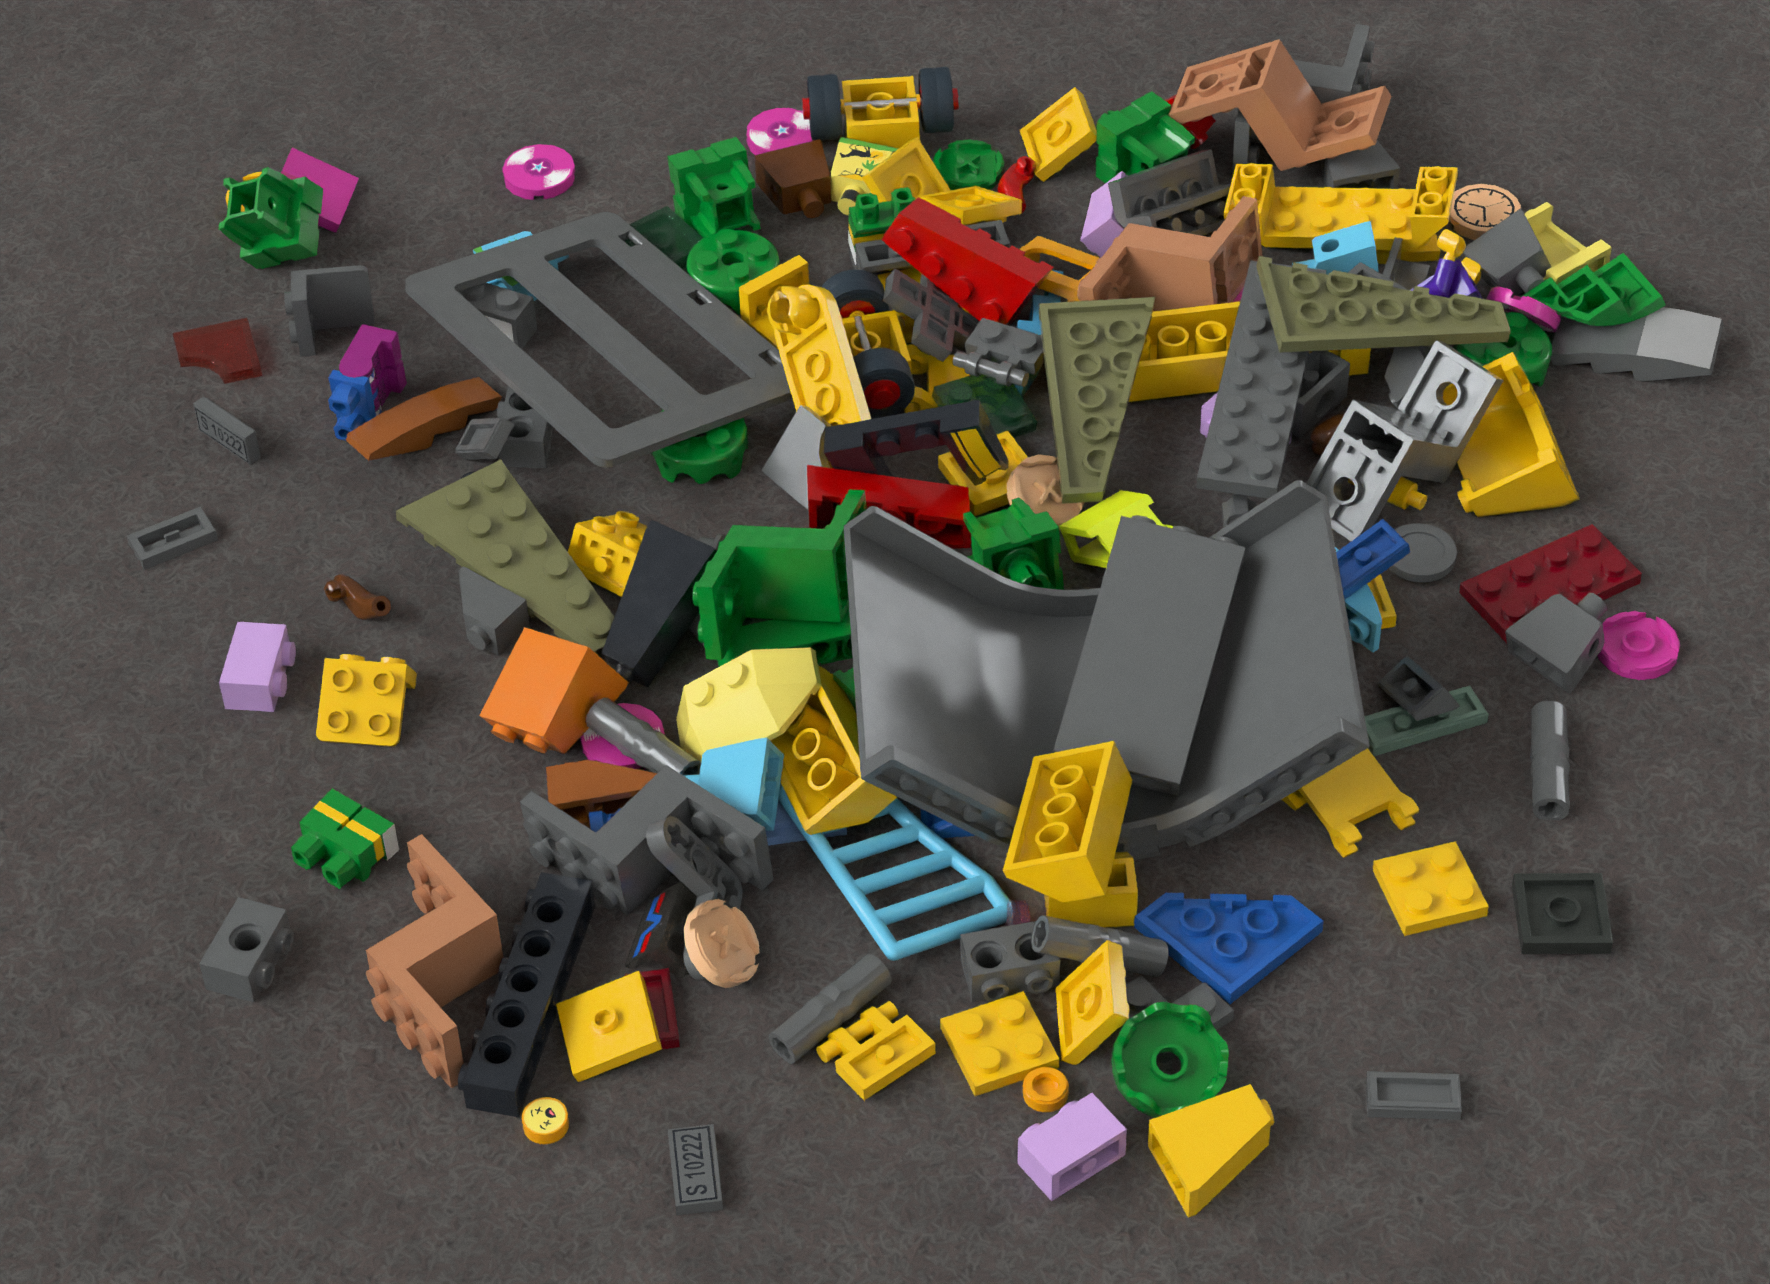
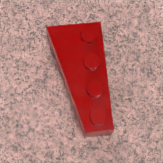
M920 197L897 215L881 239L978 321L985 318L1009 326L1017 319L1054 268L1043 261L1037 263L1025 257L1026 252L1014 246L1008 248L992 240V235L980 228L975 231L961 224L960 218Z
M807 465L809 528L825 529L826 525L832 522L837 505H841L849 490H865L867 509L876 506L951 549L971 548V533L963 520V513L970 512L968 487Z

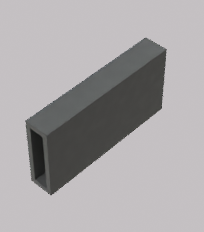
M1135 515L1131 518L1121 516L1053 753L1114 741L1133 780L1132 785L1179 797L1242 570L1245 547L1239 546L1235 540L1228 537L1217 536L1211 539L1197 535L1194 530L1184 526L1168 528L1156 525L1154 520L1145 516Z

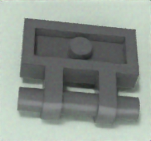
M982 318L965 342L966 353L957 351L953 357V365L965 369V373L979 377L983 374L996 378L997 383L1008 387L1012 384L1025 387L1029 379V373L1035 375L1044 362L1042 336Z

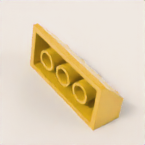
M819 665L821 688L815 695H810L805 707L785 733L771 740L784 754L781 784L804 831L810 835L868 823L897 798V796L861 779L857 714L844 690L833 680V674Z
M1114 741L1033 757L1003 868L1006 878L1063 903L1091 900L1106 895L1133 781Z

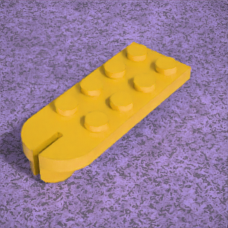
M801 285L799 287L782 286L781 291H776L771 296L768 302L767 314L771 325L774 327L776 343L796 412L800 405L810 407L832 426L870 420V412L834 296L829 290L814 285Z

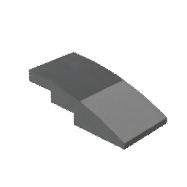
M1665 307L1635 321L1612 326H1591L1560 316L1561 322L1552 343L1551 361L1553 365L1558 366L1591 363L1593 372L1599 374L1632 371L1634 379L1641 382L1712 375L1724 324L1721 318Z

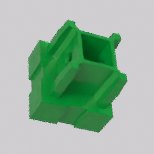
M1151 91L1131 102V105L1120 111L1109 110L1108 114H1102L1097 121V144L1099 145L1098 156L1096 157V177L1102 182L1107 183L1120 172H1124L1129 176L1188 155V149L1194 144L1195 137L1184 126L1169 116L1171 104Z
M737 137L712 143L710 147L694 151V149L667 156L670 179L675 189V195H673L675 215L686 233L696 230L702 238H705L723 229H735L749 225L754 231L761 229L760 222L754 213L751 189L756 188L749 170L747 150Z
M269 167L263 168L261 175L255 179L238 182L230 177L224 179L223 186L229 190L227 217L224 221L219 222V230L230 240L241 246L240 258L256 269H264L280 265L282 261L290 259L296 261L317 255L319 241L318 218L319 214H321L323 199L322 187L305 176L291 180L284 174ZM241 205L245 207L244 212H241Z
M1018 497L1012 499L1011 506L1005 510L977 518L971 511L963 513V520L971 533L973 554L967 556L969 559L1018 583L1040 588L1064 590L1063 571L1059 566L1058 554L1061 553L1059 527L1047 511L1035 514L1029 505Z

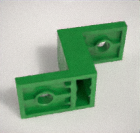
M849 490L841 505H837L835 516L832 522L826 525L825 529L732 525L725 539L719 542L718 550L713 559L707 562L701 579L695 582L693 587V603L696 607H699L700 613L698 639L700 643H704L706 659L722 660L746 618L823 622L842 621L849 608L844 525L867 510L865 490Z

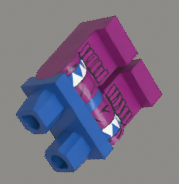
M362 324L340 361L339 371L333 370L328 377L332 393L328 399L329 407L337 417V423L334 426L336 438L346 441L349 432L382 413L381 407L391 391L401 393L406 386L407 381L403 360H400L402 354L398 332Z

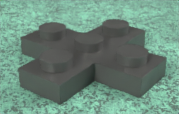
M894 269L886 278L883 301L889 304L896 312L904 313L914 319L912 344L917 346L924 354L932 355L942 362L951 354L952 345L961 351H966L965 342L980 321L960 309L957 302L923 274L921 275L920 283L897 269Z

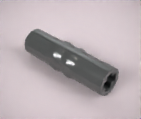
M609 698L599 699L589 710L586 718L587 727L617 747L623 755L634 759L639 766L653 773H658L667 765L682 775H700L701 762L671 742L663 733L653 729L649 723L638 719Z
M1542 701L1531 709L1530 758L1532 762L1530 773L1532 777V807L1534 815L1542 820L1559 821L1569 814L1570 763L1568 760L1570 748L1568 745L1567 710L1565 706L1556 701Z
M1045 915L1037 919L1033 928L1032 948L1034 952L1083 963L1106 940L1122 945L1123 962L1126 971L1158 977L1163 973L1168 959L1167 943L1160 939Z
M873 954L865 955L769 1034V1042L774 1051L789 1064L798 1061L826 1038L828 1034L838 1029L845 1021L853 1017L859 1009L891 984L892 978L888 968Z

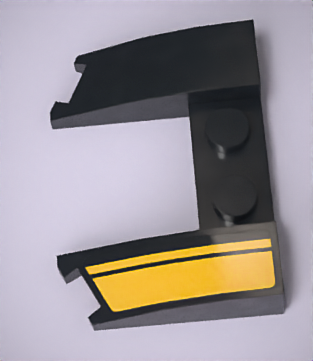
M980 400L825 428L824 454L834 469L892 476L882 456H893L909 451L932 449L947 445L962 471L975 486L985 482L986 476L995 471L1009 468V460Z

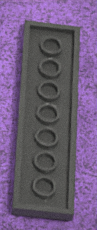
M1250 260L1197 474L1196 488L1270 498L1279 490L1310 351L1279 353L1256 267L1257 261ZM1276 264L1292 268V266L1290 265ZM1314 268L1307 269V271L1326 274L1327 271Z

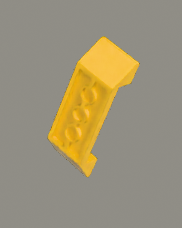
M1236 164L1224 210V219H1226L1228 212L1235 208L1243 196L1257 199L1261 245L1264 247L1313 248L1312 240L1317 236L1371 221L1376 250H1391L1394 239L1397 237L1403 239L1402 250L1413 251L1448 224L1458 176V167H1420L1416 189L1275 187L1273 164Z

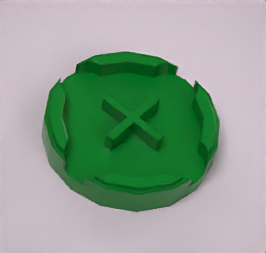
M968 139L948 144V149L942 152L941 149L938 150L933 158V163L950 190L972 186L989 190L1000 182L1004 174L1002 154L998 150L997 153L991 150V145L983 141Z

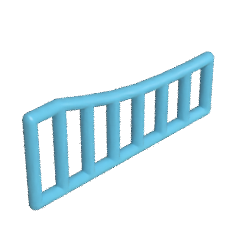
M780 783L779 802L889 960L896 961L960 939V934L982 931L1006 923V921L1009 922V912L1010 918L1012 917L1011 921L1015 919L1017 910L994 877L928 828L897 798L873 819L889 814L902 828L834 850L824 835L841 829L812 835L806 833ZM915 841H919L934 853L854 880L845 867V864ZM950 866L967 878V880L878 910L874 909L865 896L866 894ZM980 893H984L994 907L993 909L899 941L895 939L886 926Z

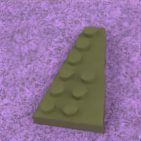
M1258 257L1256 267L1279 353L1430 346L1436 340L1442 341L1447 345L1508 342L1511 330L1502 302L1456 293L1447 298L1429 294V288L1414 286L1413 291L1393 287V281L1336 270L1329 274L1307 271L1308 265L1293 262L1291 268L1272 264V258Z
M1155 297L1039 303V320L1062 504L1098 502L1103 500L1152 317Z
M502 460L396 510L397 521L406 527L410 525L424 535L426 542L435 548L437 546L441 547L456 558L458 565L464 566L526 599L528 615L531 618L536 616L553 628L556 636L587 646L598 656L603 655L602 651L614 620L613 614Z

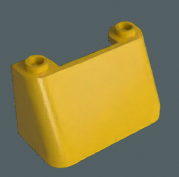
M1513 352L1482 366L1504 381L1457 461L1464 479L1461 481L1463 489L1458 491L1457 495L1465 512L1474 511L1477 517L1564 507L1580 500L1542 404ZM1454 384L1448 385L1443 392L1445 404L1451 405L1457 398V389Z

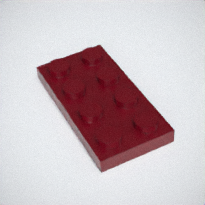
M1591 524L1461 582L1459 593L1507 643L1505 631L1551 596L1561 594L1575 605L1588 593H1594L1602 600H1605L1640 584L1642 573Z

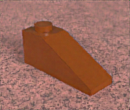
M593 760L546 767L548 802L589 828V812L603 811L605 814L616 813L657 773Z

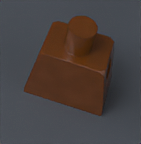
M820 139L754 155L756 183L782 214L802 210L807 218H816L823 213L824 204L831 203L830 172Z

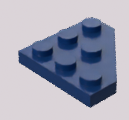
M1165 893L1135 916L1134 928L1145 937L1164 940L1167 943L1168 955L1202 983L1205 982L1228 1004H1231L1323 931L1324 920L1291 895H1273V901L1247 900L1246 894H1210V899H1184V893Z

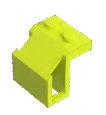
M1123 490L1059 525L1071 560L1103 568L1107 567L1121 516L1131 518L1132 516L1140 515L1154 520L1156 525L1173 528L1174 526L1161 523L1149 508V505L1154 503V501L1148 494ZM1074 535L1094 538L1096 536L1097 539L1079 549Z

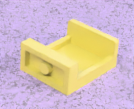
M1548 202L1525 213L1551 265V268L1546 270L1544 280L1551 277L1556 284H1559L1586 265L1595 272L1610 261L1612 247L1603 240H1599L1586 248L1553 224V206Z

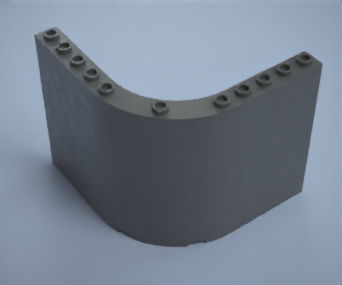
M1301 480L1294 481L1209 537L1211 539L1217 536L1231 538L1239 546L1245 547V555L1179 797L1131 785L1116 852H1128L1134 860L1159 856L1161 855L1160 848L1186 841L1190 847L1200 844L1234 828L1370 747L1327 496ZM876 506L869 507L844 525L861 779L979 838L1008 850L1033 757L1053 753L1100 588L1059 590L1018 583L987 569Z

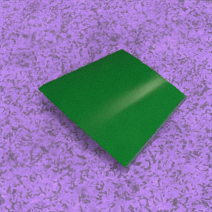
M1624 253L1595 272L1586 265L1559 284H1556L1550 277L1523 295L1549 306L1559 316L1591 326H1612L1629 323L1666 306L1661 294Z

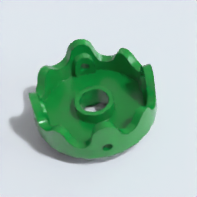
M723 229L703 238L695 244L689 252L686 265L687 274L723 304L730 305L740 315L739 287L780 265V260L775 246L768 239L748 231Z
M1505 312L1511 330L1508 342L1454 344L1453 348L1480 366H1484L1513 352L1531 385L1534 383L1538 387H1541L1545 381L1552 356V344L1545 331L1525 315L1518 312Z
M741 418L704 432L706 435L702 437H690L651 452L659 467L661 476L672 483L677 479L679 473H685L690 475L698 484L707 483L712 477L720 473H724L730 479L734 478L741 471L745 449H749L748 430L745 419Z
M1157 1002L1129 1018L1123 1025L1113 1046L1111 1058L1112 1073L1117 1088L1126 1101L1138 1111L1152 1118H1157L1217 1096L1227 1079L1229 1050L1227 1042L1218 1034L1212 1024L1211 1016L1204 1008L1197 1005ZM1162 1052L1174 1053L1181 1062L1180 1071L1171 1075L1163 1073L1157 1066V1055Z

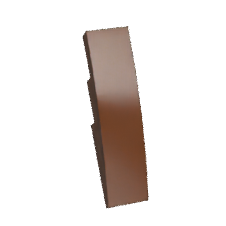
M480 377L445 385L413 397L377 415L349 432L346 441L368 461L427 449L432 446L434 435L466 427L468 415L497 409L502 396Z

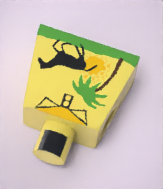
M844 137L840 138L830 178L831 200L838 202V209L843 214L849 216V207L855 206L858 195L871 193L862 177L898 150V148Z

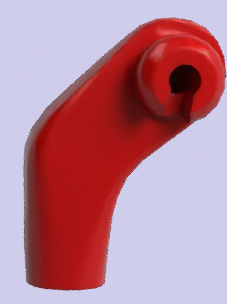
M1027 156L1017 159V163L1013 164L1004 173L997 187L998 193L1022 200V213L1026 209L1022 189L1033 179L1036 168L1034 160Z

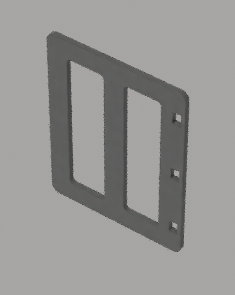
M600 212L412 274L405 280V292L584 456L600 467L619 465L793 399L779 350L615 213ZM630 239L636 245L630 247L624 241ZM590 247L601 249L752 379L708 395L698 393L548 261ZM504 276L513 277L664 411L619 428L608 427L466 300L459 291ZM698 297L705 304L699 305L693 299ZM769 357L776 365L771 366L763 359Z

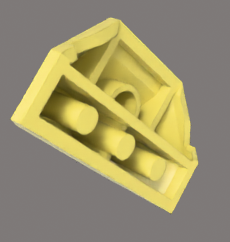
M812 648L750 650L685 685L676 719L681 748L701 762L702 755L706 750L759 738H768L771 741L784 734L801 713L810 695H815L822 686L815 650Z

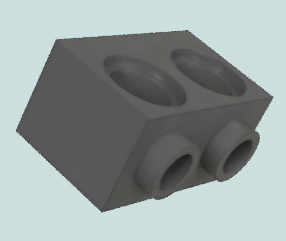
M508 386L505 402L499 401L497 418L503 417L513 423L514 426L498 455L499 460H502L506 467L546 468L555 428Z
M1036 921L960 934L961 964L972 1002L981 1000L995 1001L1022 991L1034 994L1043 993L1060 984V958L1034 952L1032 948V933Z

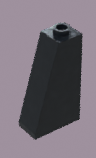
M654 520L650 521L645 530L602 651L603 656L612 668L627 680L628 684L635 681L646 687H649L699 613V607H696L693 603V587L695 582L699 581L704 574L707 562L711 561L717 552L714 547Z

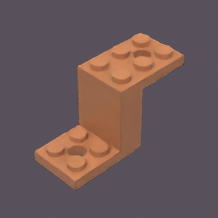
M1279 39L1187 67L1169 116L1179 124L1189 121L1196 122L1206 116L1220 112L1227 113L1238 107L1278 169L1283 171L1294 167L1300 168L1308 163L1326 158L1333 159L1340 154L1351 151L1365 150L1375 145L1391 95L1385 86H1381L1321 104Z
M1243 196L1235 208L1228 212L1225 221L1218 230L1212 233L1211 237L1129 223L1121 234L1113 240L1112 245L1105 254L1097 260L1089 274L1080 281L1077 291L1079 301L1155 297L1153 312L1233 302L1245 285L1250 260L1258 261V257L1263 256L1257 199Z
M421 834L407 842L410 857L407 868L415 884V890L412 891L414 901L426 915L366 950L369 964L366 977L374 989L375 997L371 999V1002L378 1016L384 1022L391 1020L397 1026V1034L404 1046L409 1050L416 1048L420 1052L422 1062L433 1078L436 1079L441 1076L450 1088L458 1085L459 1072L464 1062L457 1025L441 1007L497 974L503 959L497 914Z

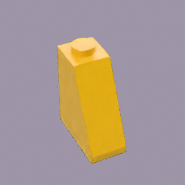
M1251 1084L1149 1120L1148 1147L1188 1217L1198 1214L1269 1145L1270 1127L1274 1125V1116L1268 1102L1265 1099L1260 1100Z

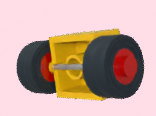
M949 67L919 69V94L915 93L913 76L842 81V99H840L839 80L836 74L811 75L807 79L808 98H802L803 119L810 122V133L813 141L818 139L821 141L840 139L842 136L841 115L843 114L846 138L899 149L909 140L916 137L920 140L918 109H920L923 133L953 131L954 110L959 109L957 88H952Z
M864 270L840 272L829 278L822 287L829 290L837 302L871 419L896 415L910 404L915 391L911 358L896 311H889V304L883 301L885 290L881 281L874 274Z

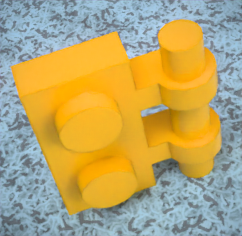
M891 1001L878 1008L872 1006L862 1012L860 1020L846 1029L839 1027L828 1034L826 1042L816 1048L817 1054L825 1063L837 1055L841 1056V1058L835 1061L836 1073L864 1101L936 1054L935 1042L908 1015H905L893 1024L890 1022L899 1015L897 1008ZM870 1034L873 1036L861 1045L858 1043Z

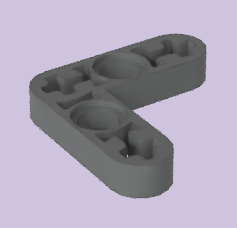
M669 816L648 826L646 839L650 851L697 896L695 907L709 900L720 899L727 901L723 904L727 905L730 909L737 907L740 910L743 891L738 876L678 818ZM692 857H693V859H694V861H695V863H696L697 871H696V869H695V867H694ZM685 946L683 958L688 973L697 981L706 980L690 960Z

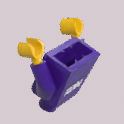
M1448 229L1443 230L1438 238L1437 247L1446 252L1443 259L1439 258L1435 274L1417 286L1429 288V294L1450 298L1456 293L1483 299L1476 287L1481 279L1480 264L1468 257H1465L1462 262L1460 259L1455 261V258L1459 257L1466 248L1465 240Z

